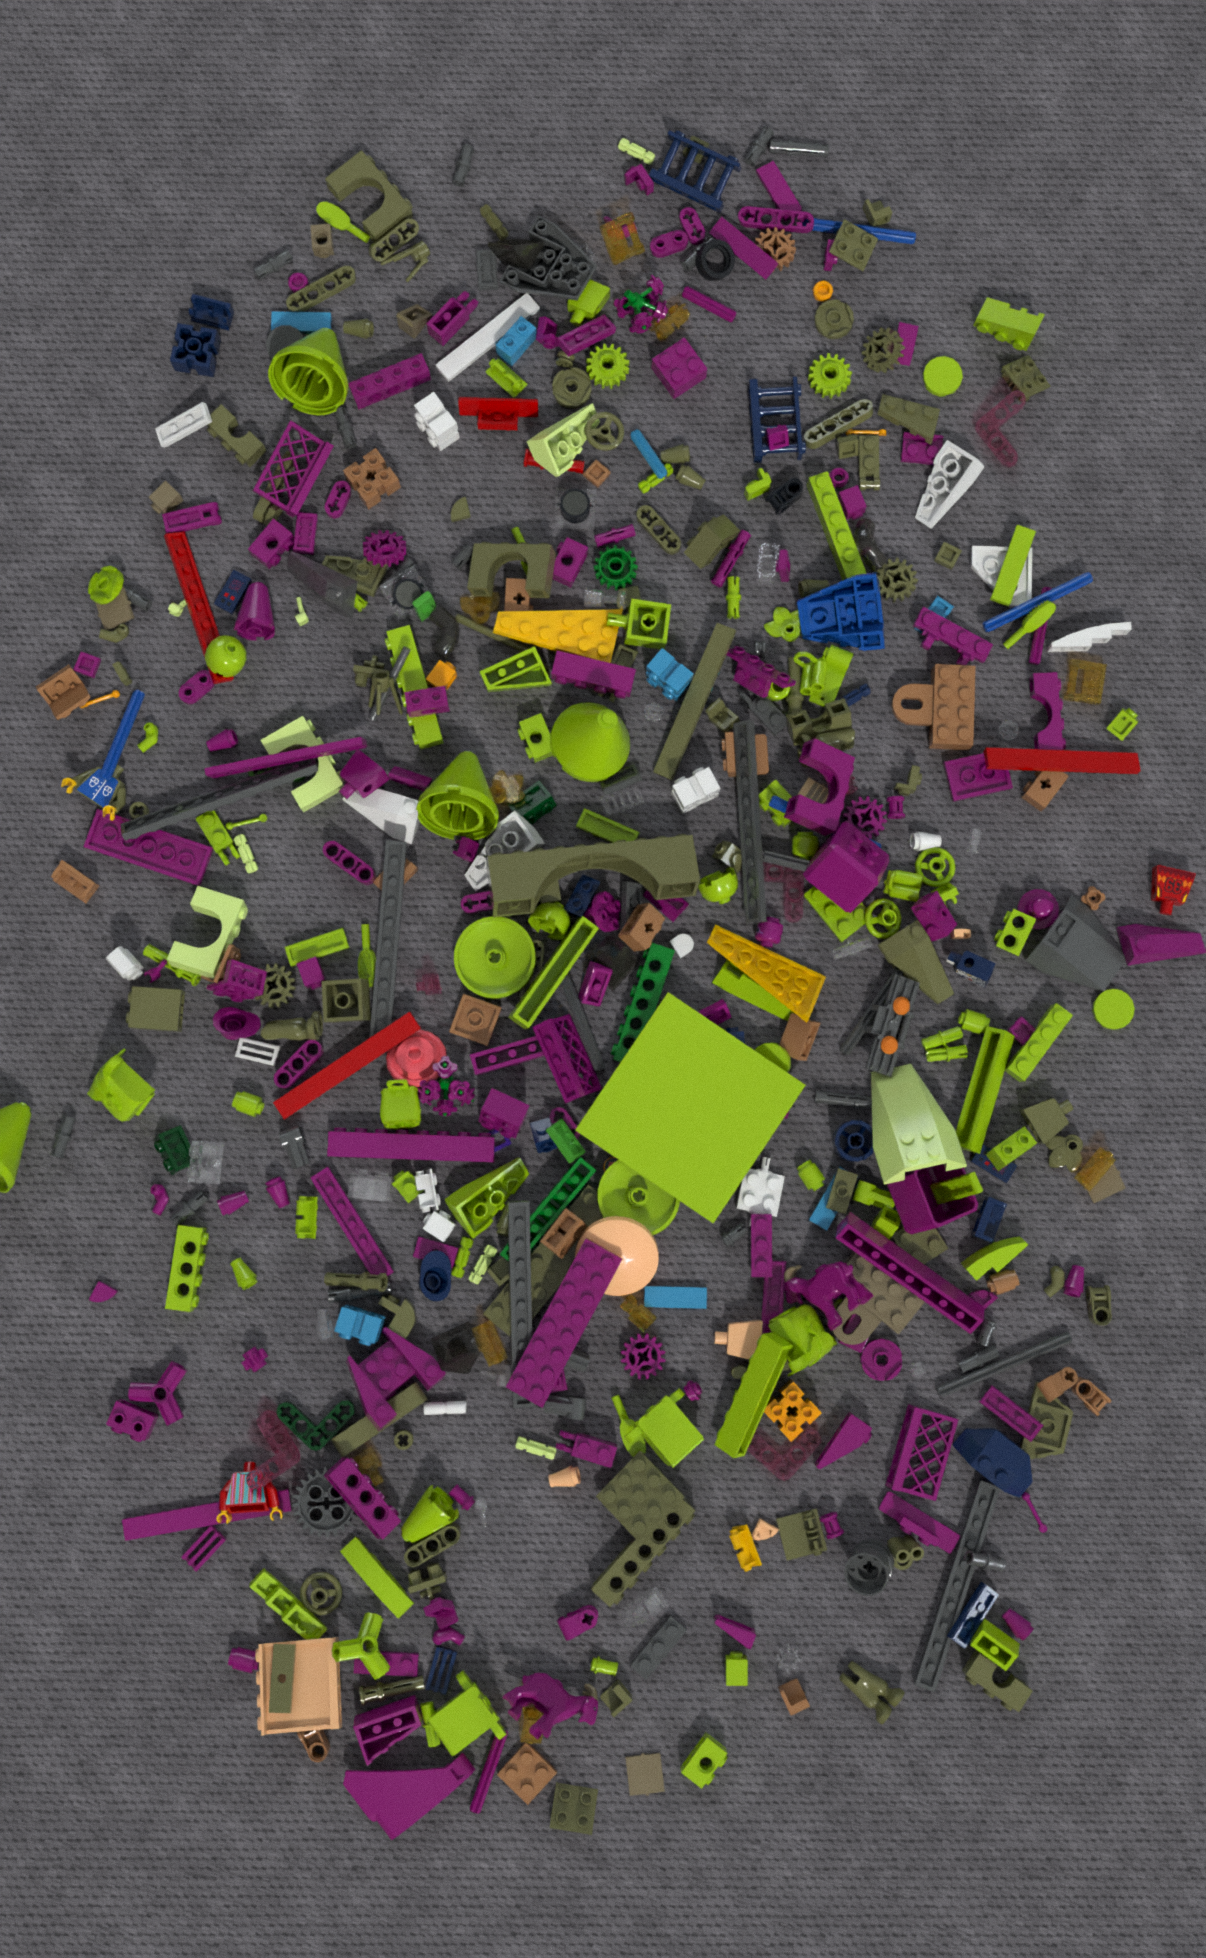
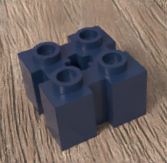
M177 323L175 340L178 347L173 346L170 358L174 370L191 373V369H196L198 375L214 377L217 362L213 354H219L221 338L217 330L201 327L199 332L195 331L192 325Z

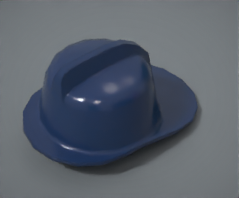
M437 1250L429 1252L423 1258L418 1279L420 1290L431 1301L437 1302L445 1299L451 1289V1262L444 1252Z

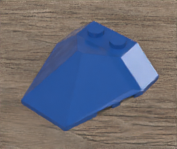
M876 573L854 575L797 600L802 639L822 643L830 641L838 643L842 647L847 645L859 648L858 650L863 651L885 649L880 584Z

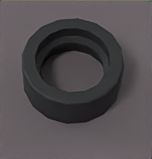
M720 239L705 243L697 251L695 258L696 268L702 277L710 281L720 280L728 276L735 264V255L731 246ZM711 248L718 249L724 257V268L720 272H713L706 263V253Z

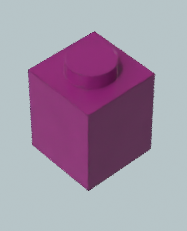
M858 485L839 492L838 499L846 520L861 518L867 506Z
M316 956L297 963L306 988L311 987L312 990L322 987V981H327L320 961Z

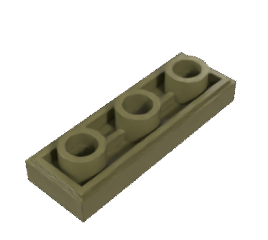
M274 1644L269 1713H291L296 1644ZM281 1674L286 1676L285 1682L280 1681Z

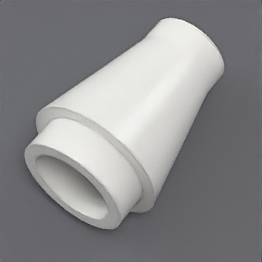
M920 831L910 835V847L916 851L941 846L942 840L940 835Z

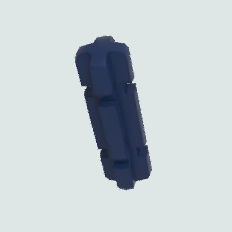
M865 683L859 686V689L856 688L842 697L849 707L861 700L862 696L866 697L869 695L871 690Z

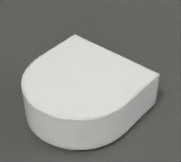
M680 934L669 941L680 959L690 953L694 946L693 939L687 934Z

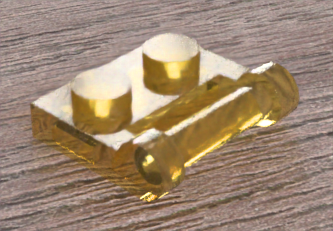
M633 212L625 213L599 227L610 260L614 266L634 255L645 252L644 244L640 242L634 224L635 217ZM624 224L627 225L633 246L630 248L622 229Z
M1070 659L1068 666L1070 667L1067 692L1064 693V700L1100 705L1107 664ZM1079 668L1084 669L1080 694L1075 693Z

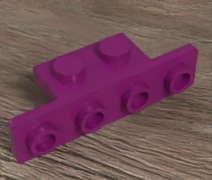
M734 646L728 650L726 655L738 662L733 681L762 698L768 697L772 682L781 688L795 686L796 681L791 679L788 674L779 672L774 669L773 665L762 662L758 656L745 652L744 648Z
M890 1491L886 1493L878 1507L880 1511L895 1519L901 1525L899 1528L909 1535L912 1532L918 1535L917 1540L926 1546L932 1544L950 1554L960 1539L958 1533Z

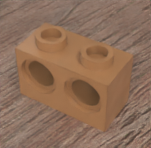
M566 1208L540 1242L559 1258L563 1259L587 1228V1225Z

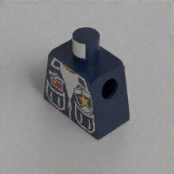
M965 950L963 955L951 951L946 961L956 966V974L983 988L986 987L996 964ZM969 963L972 967L968 968L965 964Z

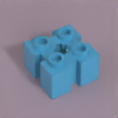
M663 648L646 666L647 682L653 687L659 686L662 688V694L669 700L673 698L677 701L692 682L694 673L683 664L678 663Z
M346 1304L341 1307L334 1332H338L339 1337L348 1340L356 1337L359 1339V1343L370 1346L379 1341L386 1316Z

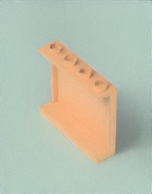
M339 1637L259 1644L255 1657L256 1662H259L256 1683L260 1685V1694H257V1707L260 1708L261 1717H258L257 1726L258 1731L261 1730V1736L342 1728L340 1662L335 1661L331 1651L333 1643L339 1642ZM274 1644H296L291 1713H269ZM281 1674L280 1676L281 1682L286 1681V1676L284 1674Z

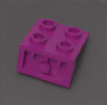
M231 959L227 961L224 980L208 984L206 989L213 991V994L216 996L231 997L230 1000L234 1002L254 999V997L263 995L267 971Z

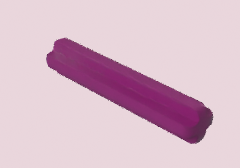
M689 286L684 288L682 292L683 298L729 322H733L735 319L736 311Z

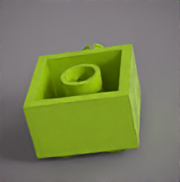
M631 598L628 614L619 615L608 612L607 626L624 627V630H626L624 644L664 649L667 644L671 604ZM649 622L650 627H647L644 623Z

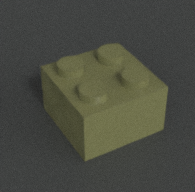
M369 979L322 981L323 1022L339 1023L371 1020Z

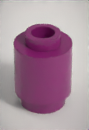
M238 1647V1649L232 1648L228 1665L232 1666V1669L252 1674L254 1670L259 1668V1662H256L255 1657L256 1651Z

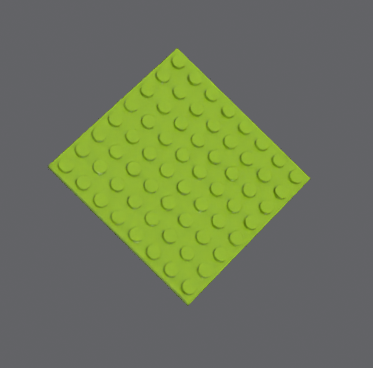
M668 992L575 1130L714 1223L806 1085Z

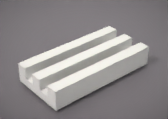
M239 1038L235 1057L276 1066L281 1046L248 1038ZM243 1042L274 1049V1053L242 1045ZM241 1050L272 1057V1061L240 1053Z

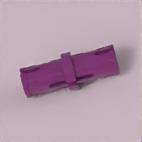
M633 524L617 529L614 527L611 528V531L594 535V539L598 548L613 542L617 544L620 540L635 537L636 534Z

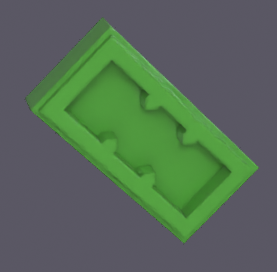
M429 591L423 593L412 603L421 622L437 611L435 601Z
M562 1118L546 1129V1132L569 1164L586 1152Z

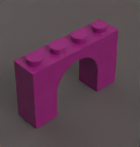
M815 738L805 742L799 762L818 770L825 777L828 784V796L823 804L800 794L789 798L784 818L824 836L836 832L840 824V814L844 808L845 794L849 789L850 775L854 770L853 763L855 757Z

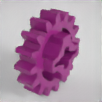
M378 530V534L372 532L371 537L366 536L365 542H363V556H366L368 562L373 561V565L377 563L380 564V567H383L384 564L391 567V563L398 565L399 560L403 561L404 555H406V541H403L402 536L397 537L396 532L389 534V530H386L385 533Z
M860 796L857 799V803L854 800L850 802L852 807L846 806L845 810L848 813H844L842 817L847 820L843 823L849 822L853 825L852 818H854L856 822L855 828L867 838L872 839V834L878 837V830L883 831L885 829L881 824L887 823V820L883 818L887 812H881L883 804L877 806V799L870 802V798L867 796L865 801H863ZM860 806H868L866 809L862 810L857 808ZM873 811L876 812L878 819L874 817ZM869 812L867 821L860 825L863 816ZM867 827L872 829L870 831H862L863 828Z
M637 1333V1339H634L632 1336L629 1337L631 1343L625 1342L624 1346L627 1349L621 1350V1354L625 1355L621 1362L627 1363L624 1369H631L630 1376L637 1373L638 1379L642 1375L649 1379V1373L656 1376L655 1370L663 1369L660 1362L666 1361L665 1358L661 1357V1355L666 1353L665 1350L659 1349L662 1343L656 1344V1337L654 1336L652 1339H649L648 1333L645 1334L644 1338H641L640 1333ZM640 1342H647L644 1347L638 1348L634 1346ZM653 1347L657 1351V1360L651 1355ZM647 1350L646 1355L648 1359H643L639 1362L640 1357L638 1353H644ZM630 1352L635 1356V1362L633 1363V1365L629 1360ZM644 1365L651 1366L647 1370H639Z

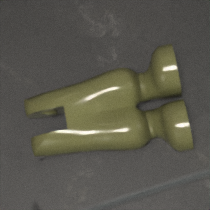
M845 728L821 733L815 739L840 751H846L854 747L855 730L853 728ZM805 733L798 736L801 747L797 750L799 759L803 744L811 740L809 735Z
M314 1011L307 1022L302 1017L269 1021L261 1030V1036L266 1040L283 1038L291 1040H319L323 1033V1017L320 1011Z
M851 1661L848 1667L860 1679L856 1683L845 1673H842L839 1679L866 1707L875 1709L876 1721L882 1725L892 1712L890 1705L896 1707L902 1700L905 1691L901 1688H889L885 1680ZM878 1696H883L890 1705L879 1699Z

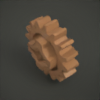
M775 227L774 231L771 232L767 228L766 234L760 232L759 238L755 239V244L777 261L778 266L776 268L782 271L783 265L788 268L790 261L793 262L795 255L793 254L796 252V247H794L795 240H790V233L784 234L785 229L778 232L777 227ZM774 244H775V248H776V253H775V254H774V250H773V245H774Z

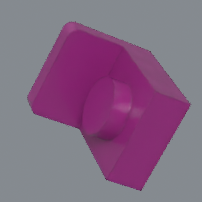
M642 164L636 167L632 166L624 174L626 185L635 181L640 191L644 190L646 195L654 192V182Z
M828 239L824 271H831L833 264H837L838 257L829 253L835 239Z

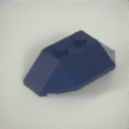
M965 1428L952 1444L970 1466L1003 1492L1020 1498L1033 1482L1030 1455L996 1428Z

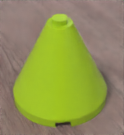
M320 328L278 351L270 363L268 378L271 387L281 400L285 397L293 403L292 408L310 415H327L334 413L341 404H344L348 394V380L337 336L333 330Z
M582 702L568 707L556 719L550 733V747L553 757L557 758L558 762L562 765V769L568 775L581 781L599 782L608 779L623 767L630 752V736L623 720L613 710L598 703Z
M464 751L457 755L420 795L416 807L418 811L417 818L425 828L434 834L454 840L455 835L466 836V838L471 840L485 838L494 832L499 818L497 806L479 760L470 751Z
M15 1102L0 1109L1 1193H7L15 1184L31 1119V1109L23 1102Z

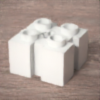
M434 392L414 405L416 424L422 432L426 431L429 436L427 439L433 448L437 446L442 451L460 438L456 421L444 408Z
M703 767L696 769L692 772L693 776L688 779L683 776L674 781L675 784L672 786L671 794L682 814L719 795L720 786L709 767L706 769Z

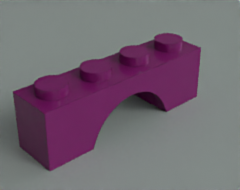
M1057 672L1033 673L1029 678L1030 698L1042 703L1048 714V722L1045 729L1033 737L1034 749L1065 750L1066 740L1062 738L1064 719L1061 718L1060 710L1063 708L1062 698H1059L1061 679L1058 678Z

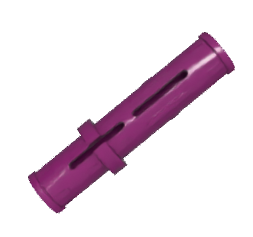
M741 530L733 544L729 545V551L711 579V583L717 587L722 588L737 559L743 555V549L751 538V534L747 531Z

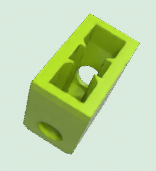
M589 280L578 301L568 299L567 309L573 313L570 322L580 327L584 318L589 321L594 320L610 298V288Z

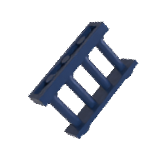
M669 130L668 137L672 144L661 168H658V170L651 169L650 178L653 182L721 213L724 205L720 196L732 170L740 173L741 165L738 163L739 160L730 155L725 157L685 138L686 135L680 131L675 130V132ZM679 145L690 149L678 177L676 176L674 179L668 176V169ZM697 153L708 159L696 185L691 187L686 184L685 179ZM716 161L724 165L725 169L714 193L708 195L703 192V187Z
M793 377L791 386L761 388V386H758L757 379H749L748 394L753 463H761L763 456H766L768 453L796 452L797 460H801L802 454L806 453V443L802 441L799 409L801 384L797 383V377ZM792 395L793 405L763 407V405H759V399L762 396ZM793 414L794 425H786L788 433H795L796 444H789V446L770 451L768 445L762 444V437L767 434V428L770 427L772 429L777 426H764V424H761L760 418L763 415Z

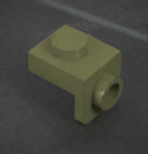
M720 698L711 703L705 711L711 723L723 733L729 732L733 728L734 723L740 722L739 717L728 709Z
M912 765L909 769L907 784L896 783L893 790L898 791V794L903 796L913 794L916 791L917 785H920L922 780V773H919L920 767Z
M724 840L716 846L712 857L721 861L728 868H734L735 872L738 873L742 867L741 850L733 843Z

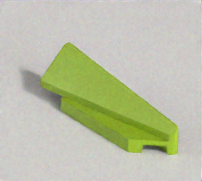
M728 959L712 982L721 989L783 1020L788 1021L791 1013H794Z

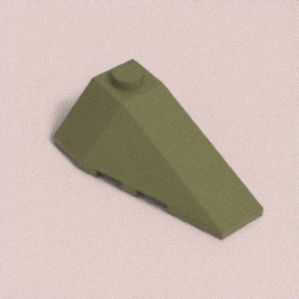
M916 920L877 945L888 963L893 967L896 966L904 973L903 976L920 983L919 989L937 1005L954 994L933 944L919 920Z

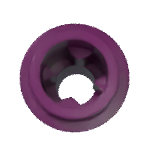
M225 729L207 740L206 744L210 752L234 748L238 744V738L233 729Z
M281 1176L265 1182L267 1186L265 1189L278 1208L290 1204L285 1180H282Z
M245 1191L221 1196V1199L217 1200L223 1216L232 1214L249 1202Z
M1072 1265L1063 1286L1064 1294L1080 1298L1084 1288L1085 1268Z
M1011 1608L1001 1616L1015 1637L1020 1638L1022 1641L1034 1630L1031 1622Z

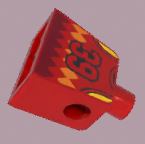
M1156 865L1152 868L1151 900L1161 902L1160 914L1172 915L1173 905L1181 906L1186 902L1196 873Z

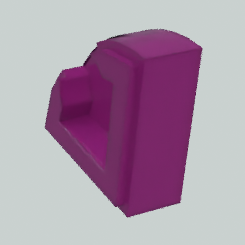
M98 1281L89 1300L92 1302L107 1301L114 1297L118 1290Z
M976 1290L968 1294L973 1300L982 1305L984 1309L998 1299L995 1294L985 1290Z

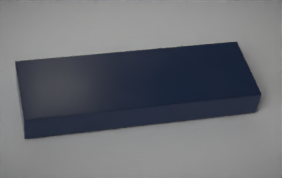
M980 1582L947 1636L965 1649L999 1594L985 1583Z

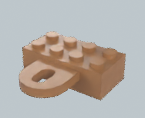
M935 664L931 669V685L907 684L897 690L891 704L894 716L906 725L929 726L930 749L970 750L973 746L976 666ZM904 699L918 700L921 702L922 707L919 710L904 709L901 706V701Z

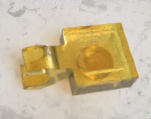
M631 1294L620 1305L624 1311L630 1314L628 1319L643 1332L657 1318L642 1303L638 1306L636 1298Z
M372 1446L353 1457V1460L359 1466L361 1474L369 1473L375 1486L384 1481L377 1469L382 1463Z

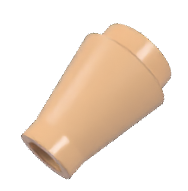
M572 1465L548 1476L551 1487H576V1484L581 1483L579 1469Z

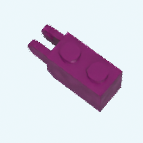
M463 291L456 299L454 297L450 298L427 322L428 334L442 346L470 319L469 315L478 306L476 299H472L466 307L463 306L464 302L469 298L467 291Z
M560 1430L559 1435L563 1438L575 1441L573 1447L564 1443H556L555 1448L571 1453V1456L609 1468L612 1467L617 1444L579 1432L574 1434Z

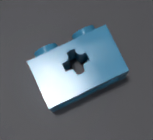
M520 316L496 344L497 355L512 367L535 341L536 327Z

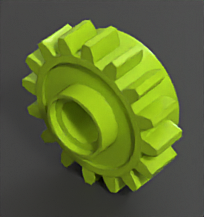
M603 344V349L596 346V353L591 351L590 358L586 360L588 365L586 366V372L590 373V380L594 379V385L601 384L603 389L605 386H609L612 389L615 384L620 386V380L625 381V374H629L626 352L621 354V347L615 350L614 344H611L610 348ZM606 364L612 365V367L609 369H606L603 366Z
M827 353L826 358L820 355L818 361H813L812 366L809 368L808 381H812L810 388H815V394L820 393L822 398L826 395L832 399L833 395L836 394L839 397L841 391L846 392L847 386L851 382L852 371H848L850 364L844 365L845 358L838 360V354L831 358L830 353ZM826 374H831L834 378H827Z

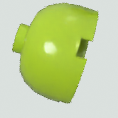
M228 635L218 636L212 640L205 653V661L209 669L215 674L223 675V677L237 675L244 667L247 658V652L240 640Z
M726 868V873H719V870L701 878V883L698 886L701 895L710 902L719 901V904L729 902L731 900L730 897L735 894L738 888V878L734 868Z
M559 902L541 903L535 908L534 913H531L528 920L530 926L539 933V930L542 929L550 933L547 937L553 940H562L570 927V917L564 906Z

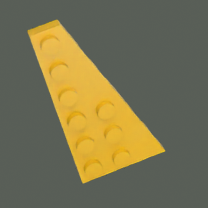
M623 609L498 612L493 633L556 652L562 651L611 663L619 627L607 626L608 612L622 615Z
M715 925L707 943L807 1023L826 976Z

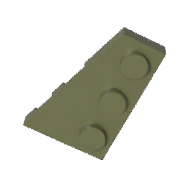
M882 394L877 415L897 426L902 425L910 430L909 433L914 436L917 434L926 439L925 442L931 445L940 409Z
M326 555L322 562V565L358 581L356 591L372 597L375 596L388 568L387 564H384L383 567H380L379 563L373 565V561L368 562L366 558L357 560L350 557Z

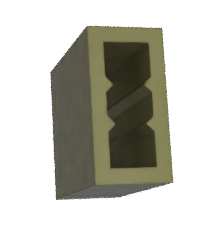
M132 986V991L128 993V1003H130V1012L128 1011L126 1014L128 1027L132 1029L182 1032L185 991Z

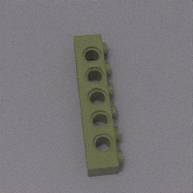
M684 1498L671 1512L678 1514L679 1518L676 1522L671 1523L666 1517L642 1543L633 1538L591 1585V1590L609 1607L613 1603L617 1605L624 1597L623 1592L627 1587L631 1589L638 1581L637 1576L642 1571L645 1573L653 1564L651 1560L656 1555L659 1557L666 1550L665 1544L670 1539L673 1541L681 1532L679 1530L681 1526L692 1521L695 1517V1508ZM656 1529H662L665 1534L662 1538L658 1539L653 1536V1532ZM648 1545L651 1550L648 1554H641L639 1552L640 1546ZM628 1561H634L636 1568L627 1570L624 1565ZM614 1577H619L622 1583L619 1586H613L610 1581Z

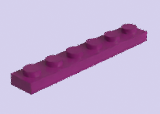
M326 1167L312 1176L310 1179L370 1274L379 1275L380 1273H386L387 1276L394 1272L393 1268L331 1169Z

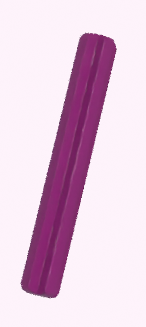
M1043 587L1041 594L1053 588ZM1048 620L1038 629L1034 630L1029 656L1030 664L1038 665L1041 661Z
M507 1735L500 1740L496 1736L494 1737L470 1805V1811L479 1814L481 1812Z

